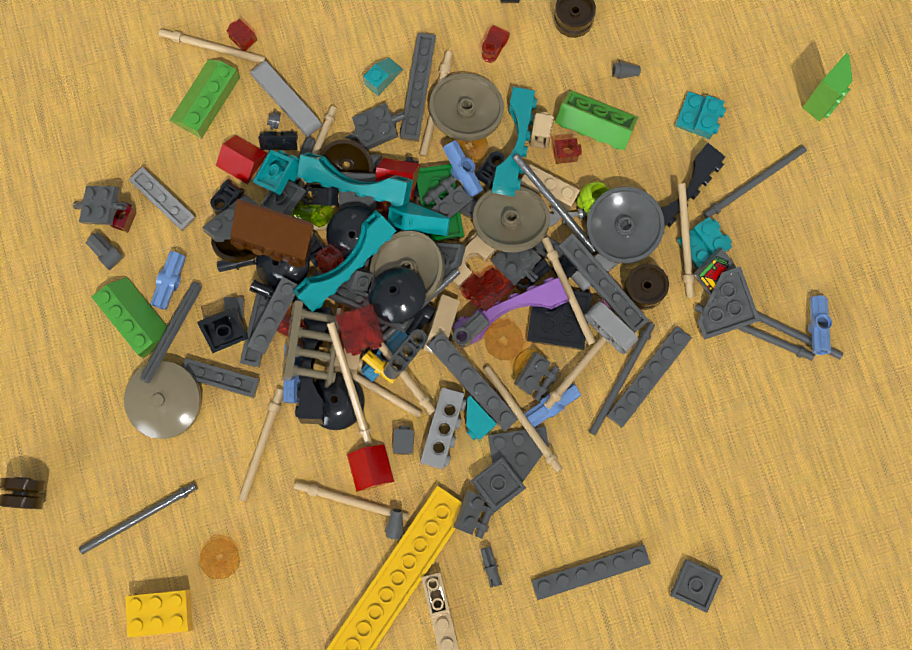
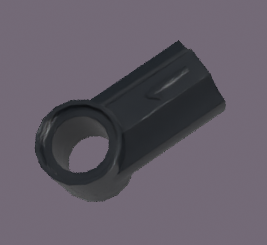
M541 258L532 270L538 276L535 279L536 281L532 282L526 276L524 278L528 279L529 283L521 285L518 282L515 285L516 288L521 292H526L527 288L531 287L551 270L548 263Z
M428 303L414 317L405 333L410 335L414 330H423L426 323H429L433 318L436 308Z

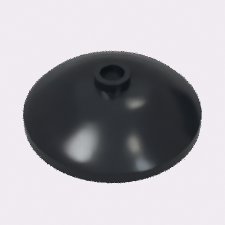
M349 206L333 215L327 226L326 238L330 250L336 257L344 261L349 256L358 241L362 223L373 212L364 207ZM351 231L356 233L354 238H351L349 235Z
M266 255L256 257V270L260 280L267 286L272 285L273 289H276L281 277L299 285L306 278L310 267L309 257L305 268L294 267L282 260L276 265L275 260Z
M392 267L381 272L373 280L368 294L372 311L377 317L388 323H403L412 319L420 312L426 299V289L422 279L416 272L405 267ZM392 289H397L395 293H391Z
M336 373L334 383H331L328 388L324 387L325 379H317L314 382L315 387L326 406L324 424L318 425L328 430H343L356 423L357 418L343 374ZM353 380L363 411L365 406L364 393L359 383ZM334 396L338 397L336 403L331 402V398Z

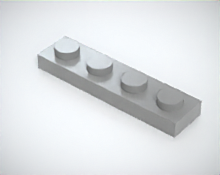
M143 167L129 179L182 232L196 219Z

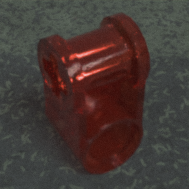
M492 25L482 44V59L485 62L492 63L496 61L509 39L510 32Z

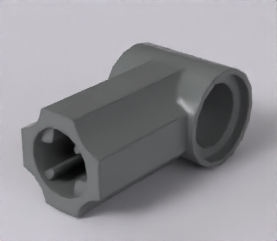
M98 232L89 236L85 242L108 270H111L124 258Z
M477 311L462 327L454 331L453 339L460 347H468L472 340L490 323ZM461 333L468 335L467 340L464 342L458 341V336Z

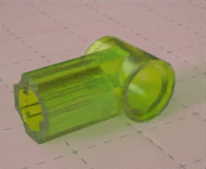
M297 203L293 210V217L314 223L317 227H324L334 214L333 209L325 205L312 206Z

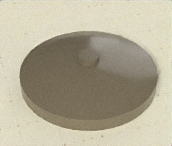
M459 73L444 78L435 86L430 96L429 112L436 127L445 135L457 140L475 141L489 136L498 128L503 117L504 102L499 90L489 80L475 74Z
M521 186L520 190L515 191L514 197L492 193V189L489 190L477 201L473 212V225L478 237L491 248L503 252H521L533 248L543 240L549 228L550 213L545 201L534 191Z
M402 231L393 234V237L383 243L379 251L373 255L370 264V272L373 274L371 283L381 272L392 267H405L416 272L425 285V302L439 289L445 272L444 257L438 245L428 236L416 231ZM392 289L391 293H395L397 289Z
M162 361L151 382L145 383L140 379V375L145 368L143 366L134 373L125 390L124 406L129 421L139 432L151 438L166 439L181 435L194 424L200 413L202 396L196 378L182 365Z

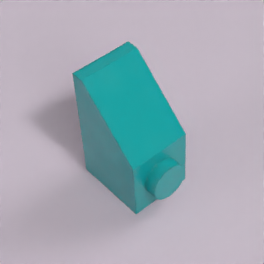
M387 58L375 63L363 76L364 84L379 96L403 69L393 60Z
M469 396L467 398L466 428L468 431L466 433L472 440L477 439L480 442L497 424Z

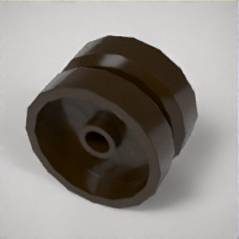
M557 0L554 13L556 29L561 34L571 38L581 37L588 33L593 25L596 13L594 0Z
M642 264L634 268L627 277L624 292L640 310H650L660 305L667 295L669 280L664 270L657 265Z
M23 477L0 478V489L12 492L11 494L0 495V507L42 510L43 499L31 496V493H43L46 482Z

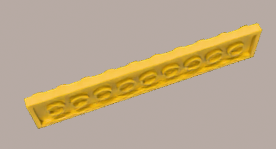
M439 486L435 488L326 650L376 649L421 582V577L425 576L456 530L453 526L462 505L461 501Z

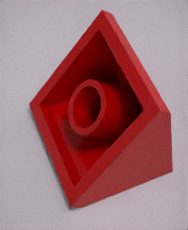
M235 135L222 144L216 167L248 185L267 156V153Z
M383 158L376 167V182L388 179L394 175L413 179L410 200H412L420 164Z
M385 444L364 447L347 454L356 492L394 482Z

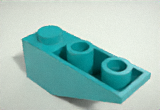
M408 202L402 206L391 205L388 214L389 224L402 230L448 235L449 217L414 203Z

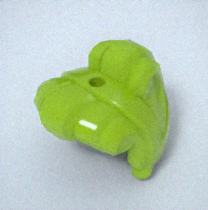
M597 181L586 184L579 192L577 206L580 209L584 208V211L589 214L594 202L602 194L609 191L610 188H606L605 184Z

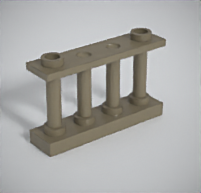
M295 300L291 310L281 380L290 381L296 375L325 379L324 387L328 388L331 383H334L336 371H333L336 352L331 336L328 333L305 330L303 327H300V321L307 318L334 322L338 332L339 326H342L343 323L341 308H337L334 315L306 311L305 308H302L303 302ZM306 337L329 341V352L300 348L297 345L298 338ZM304 356L327 360L326 372L297 367L294 364L295 357Z

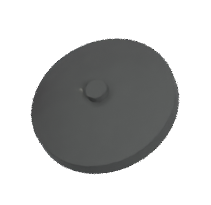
M617 187L602 194L592 205L587 218L588 237L594 249L604 258L621 264L635 263L648 257L658 247L664 233V216L657 201L647 192L634 187Z

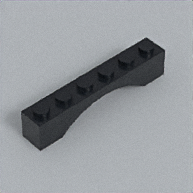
M710 143L705 145L693 161L692 178L686 189L687 202L690 199L694 200L701 192L698 189L702 185L706 187L712 180V173L714 171L718 173L725 165L722 162L726 156ZM679 198L661 208L664 216V228L666 226L670 228L677 220L675 216L680 212Z
M320 307L313 311L333 315L331 308ZM304 318L306 330L330 334L327 324L330 322ZM302 337V343H305L304 349L318 351L324 342L323 340ZM300 356V360L303 361L302 368H314L315 358ZM299 375L301 387L297 388L299 406L295 408V417H298L301 424H324L326 406L316 390L314 378Z

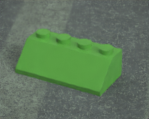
M846 53L802 107L819 122L823 117L828 118L851 90L848 88L853 81L849 54Z
M208 59L174 112L170 122L202 139L240 79L237 70L222 61Z
M570 90L562 102L555 123L559 124L562 128L572 129L580 135L592 137L597 142L607 143L614 149L625 150L638 117Z
M127 277L107 284L92 296V299L138 356L144 359L155 350L167 326Z

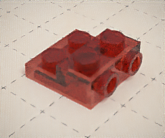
M492 267L480 278L474 274L460 287L462 288L461 294L466 300L470 299L476 308L480 307L486 312L514 288V285Z
M373 303L335 315L347 354L351 353L352 356L363 353L362 349L370 347L371 350L382 347L381 343L385 342Z

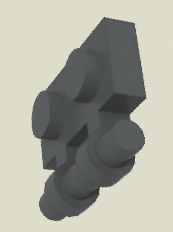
M450 176L447 180L441 181L436 189L430 190L422 200L426 205L433 202L435 206L431 211L451 219L467 206L472 199L461 186H458L455 190L451 187L456 180ZM446 191L448 195L443 200H440L438 196Z
M533 352L515 380L514 385L528 395H531L535 390L536 394L533 399L540 402L542 397L547 395V389L551 383L557 379L556 375L560 369L553 366L548 371L547 369L551 362L538 352ZM545 376L546 378L540 386L538 383Z
M467 490L453 528L473 535L474 529L477 528L475 536L483 539L484 533L488 531L489 526L487 525L491 515H494V511L488 504L484 506L485 500L481 495ZM482 511L484 512V514L482 516L481 522L479 523L477 521Z

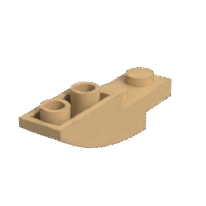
M441 572L421 577L438 650H459Z

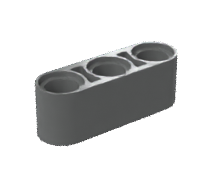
M414 330L383 368L384 375L387 378L397 379L425 345L427 335L424 331Z

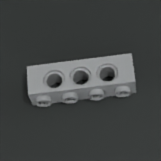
M442 387L420 461L422 465L443 470L444 466L448 467L451 459L448 452L450 447L454 448L456 437L453 436L454 431L459 429L462 418H459L460 410L464 411L467 400L464 399V393ZM448 406H452L456 410L451 416L446 415L444 412ZM441 425H448L450 432L448 434H441L439 428ZM437 443L445 446L442 453H436L433 450Z

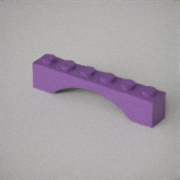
M551 277L545 280L541 286L533 285L527 288L525 293L520 295L515 293L509 296L507 301H497L491 304L489 309L484 310L482 308L473 312L475 314L479 311L490 324L472 340L471 344L482 340L491 324L511 310L528 306L553 309L569 302L559 278ZM472 316L458 318L456 323L453 324L454 330L462 327ZM461 333L458 336L459 342L466 341L468 335Z

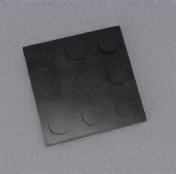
M573 290L585 317V314L590 310L592 293ZM570 302L553 309L532 306L527 342L584 350L586 338Z

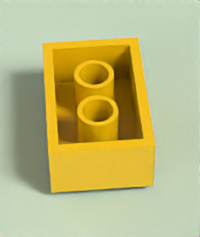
M190 590L125 596L127 637L193 630Z

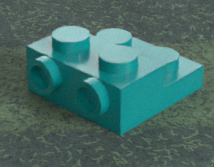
M688 91L675 127L710 139L719 130L720 124L717 121L719 117L723 118L726 107L723 105L725 101L709 95L703 97Z
M270 150L253 183L280 195L288 180L294 182L297 178L300 159L293 155L289 157L287 153L281 150L278 152Z
M710 217L689 231L691 261L697 270L718 248H722L725 252L732 248L730 237L727 234L723 235L719 230L720 224L715 219L711 220ZM681 237V238H679L676 242L679 244V246H680V247L682 248V250H683L682 237Z

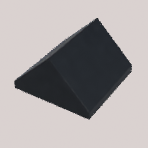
M234 307L197 322L212 353L249 339L239 312Z

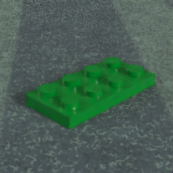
M451 164L419 169L416 184L421 207L431 210L435 206L433 202L426 205L422 199L427 196L430 190L436 189L441 181L447 180L452 176ZM455 183L451 185L454 190L456 189ZM444 191L438 197L440 200H443L448 194ZM460 211L450 219L447 236L425 233V235L434 242L464 238Z

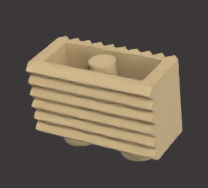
M547 112L535 114L530 141L531 147L548 149L554 117Z

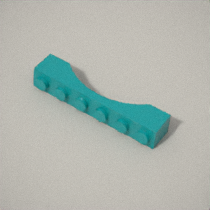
M513 87L509 113L514 120L518 139L509 157L496 167L492 193L514 197L515 191L520 190L521 179H518L519 173L523 174V171L512 157L517 153L525 158L527 155L528 146H525V141L530 140L531 130H528V126L533 125L534 114H531L532 109L536 110L537 98H534V90Z
M310 152L300 155L297 177L303 178L304 182L321 183V186L327 188L337 187L341 192L352 191L357 196L373 197V200L379 202L389 201L394 206H402L410 201L413 179L394 175L377 182L359 181L339 172L325 156Z
M375 210L362 223L358 241L349 256L336 268L326 273L306 277L293 290L294 294L312 312L320 308L329 296L336 293L338 287L343 282L348 281L352 274L361 268L371 255L379 251L383 243L393 237L396 230Z

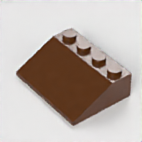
M237 199L230 236L231 244L238 249L245 248L251 250L254 254L270 256L275 261L282 260L294 267L305 268L312 249L314 223Z

